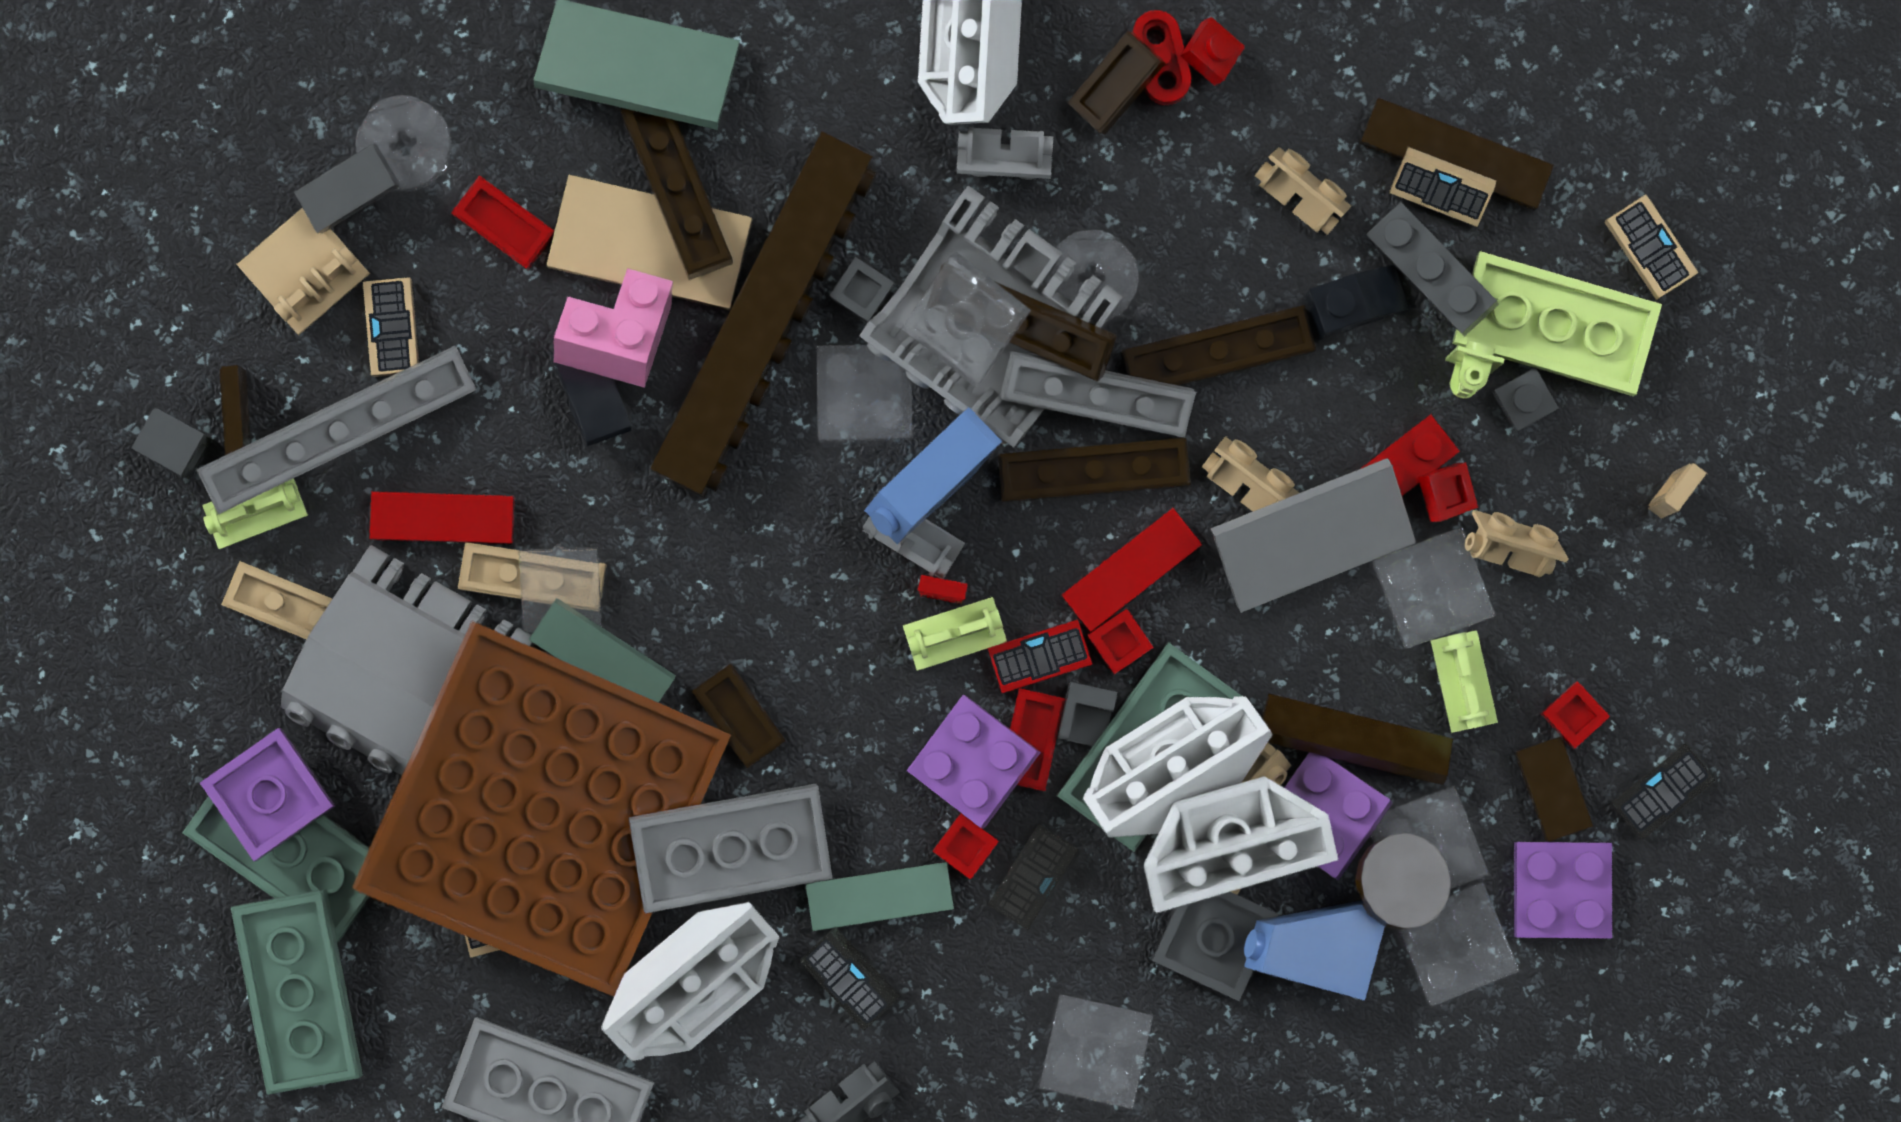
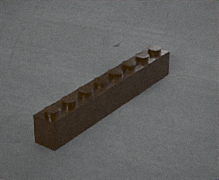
M821 131L650 468L653 473L703 498L708 489L717 491L728 469V466L722 464L729 448L732 447L737 450L748 431L750 424L743 420L751 404L759 408L771 382L765 380V377L772 363L780 366L791 346L792 340L787 338L786 335L793 321L803 322L813 302V298L807 294L815 278L823 281L833 263L835 256L828 253L836 237L845 239L856 214L850 212V209L857 195L865 198L876 178L877 172L871 170L873 156Z

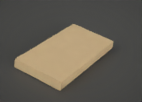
M568 175L546 266L551 269L622 285L628 268L673 281L672 297L731 311L751 229L752 217L712 208L733 258V264L688 280L654 194Z

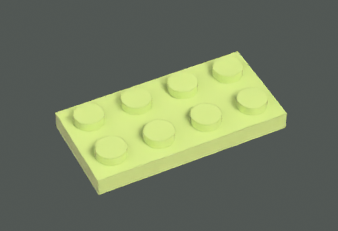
M1481 251L1478 253L1472 275L1497 300L1499 305L1465 337L1456 329L1452 344L1466 347L1468 341L1481 343L1495 349L1493 356L1536 367L1537 369L1626 395L1635 396L1637 394L1662 304Z

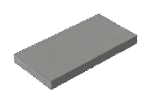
M1388 458L1211 528L1232 594L1241 613L1416 543L1395 472Z
M817 784L628 817L645 913L833 879Z
M475 1017L441 1108L479 1122H640L655 1082Z

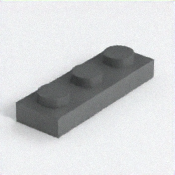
M1402 202L1396 205L1366 234L1464 337L1499 305L1497 300Z

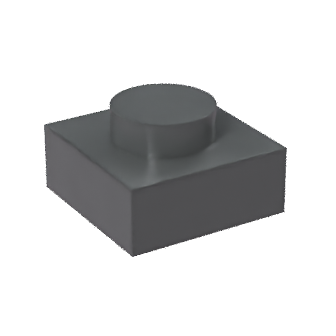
M855 257L830 293L829 298L868 323L881 307L895 286V283Z
M1536 367L1492 392L1515 433L1559 409Z

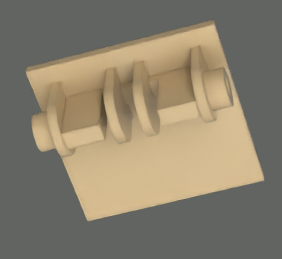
M303 208L237 264L272 304L275 311L298 335L370 274L331 229L323 234L317 233Z

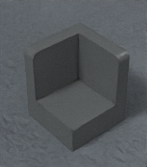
M155 408L150 413L131 449L190 480L213 438Z
M1070 682L1068 684L1057 739L1093 746L1109 724L1111 711H1114L1118 692Z

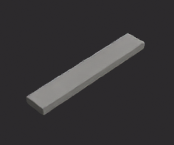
M453 346L200 467L196 471L217 513L220 514L477 389L457 347Z

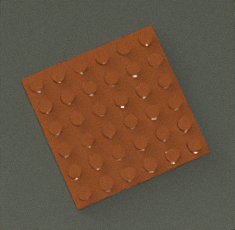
M471 621L352 888L614 997L653 913H645L643 910L628 817L700 805L731 734Z

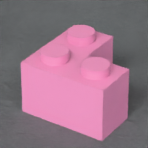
M627 268L614 309L567 297L554 335V362L645 388L671 309L673 281Z

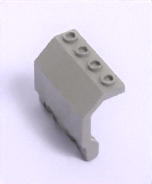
M967 186L943 220L938 232L903 284L885 307L867 323L859 336L868 342L867 347L877 357L886 361H891L892 359L907 370L906 375L913 383L925 389L932 388L943 396L945 404L952 411L961 415L970 407L1002 441L1001 444L1008 443L1015 447L1044 411V408L1001 399L1000 394L1011 351L1034 356L1038 355L930 308L929 304L941 265L950 261L1100 328H1103L1123 299V296L1106 284L1087 312L1084 311L1083 308L1100 285L1101 280L1094 275L1090 279H1086L1079 289V294L1073 302L1059 293L1058 290L1074 272L1076 262L1067 257L1049 283H1045L1044 281L1063 253L1028 229L1009 256L1006 255L1024 225L1015 219L1005 228L997 245H992L981 235L997 216L999 207L990 201L971 228L967 227L986 199V197L972 187Z
M371 545L353 572L347 576L307 637L283 687L280 707L285 709V714L297 724L306 727L311 724L324 731L327 738L336 746L345 750H350L352 747L368 756V761L377 769L386 773L394 771L403 775L471 621L482 624L485 619L486 609L476 605L458 631L457 629L467 615L472 601L435 581L419 606L416 607L431 578L422 573L414 579L403 599L395 596L389 591L394 583L399 580L403 572L404 563L394 558L380 577L389 561L390 555ZM502 620L494 631L508 636L513 624ZM517 628L511 636L512 639L533 647L534 645L529 640L531 634L520 628Z

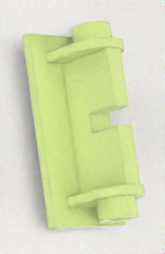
M1468 341L1466 347L1458 345L1445 360L1455 364L1450 380L1452 393L1463 399L1473 396L1477 390L1485 386L1489 374L1504 363V358L1493 356L1495 349L1481 343Z
M294 478L220 514L217 513L212 502L202 505L206 514L203 517L205 526L209 534L214 535L218 549L308 516Z
M993 597L903 625L917 671L1007 642Z
M1477 630L1430 640L1451 733L1498 723Z

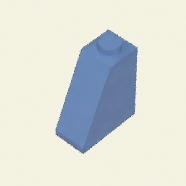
M970 407L967 408L875 496L864 511L871 517L873 525L879 532L889 536L896 544H899L969 481L1002 441Z
M1363 900L1257 920L1254 930L1248 934L1245 942L1244 954L1246 961L1244 967L1365 1000L1385 926L1368 915L1362 905L1364 904Z

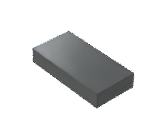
M371 144L294 193L315 231L323 234L399 187L400 184L378 145Z

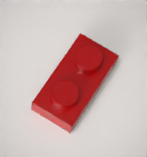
M1430 414L1362 468L1388 458L1393 466L1399 489L1403 496L1420 483L1419 476L1437 470L1460 451Z

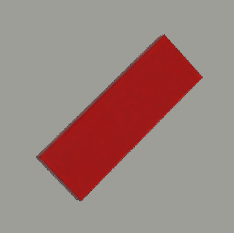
M371 492L369 539L513 544L515 497Z
M1172 508L1061 596L1091 633L1202 546V543L1176 510Z

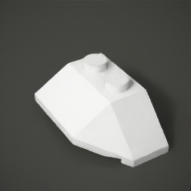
M923 0L918 83L932 105L939 112L943 123L948 125L989 123L1017 85L1022 0Z
M1186 697L1107 746L1094 772L1091 786L1087 788L1083 799L1108 837L1159 834L1174 802L1241 783L1271 738V731L1247 697H1234L1233 699Z
M1264 776L1174 802L1144 863V869L1153 908L1158 913L1338 860L1328 814Z
M750 902L697 912L624 974L601 1028L631 1061L644 1059V1056H663L690 1051L764 988L772 961L773 949L778 943V934Z

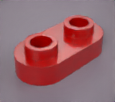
M1148 11L1137 19L1133 33L1166 64L1144 89L1149 98L1161 105H1172L1178 103L1186 96L1191 84L1188 62L1180 56L1184 50L1179 25L1175 18L1165 11ZM1154 29L1159 30L1163 33L1164 40L1160 44H1152L1147 39V33ZM1165 74L1171 75L1176 83L1173 88L1168 90L1161 88L1158 84V78Z

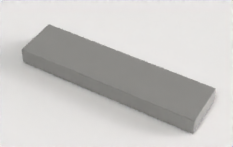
M1011 351L1000 397L1005 401L1185 438L1196 392L1192 388L1106 370L1104 376L1097 382L1043 357Z

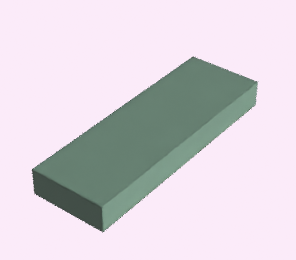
M558 598L554 600L529 638L531 642L554 657L658 703L676 676Z
M947 862L806 884L813 931L954 909Z

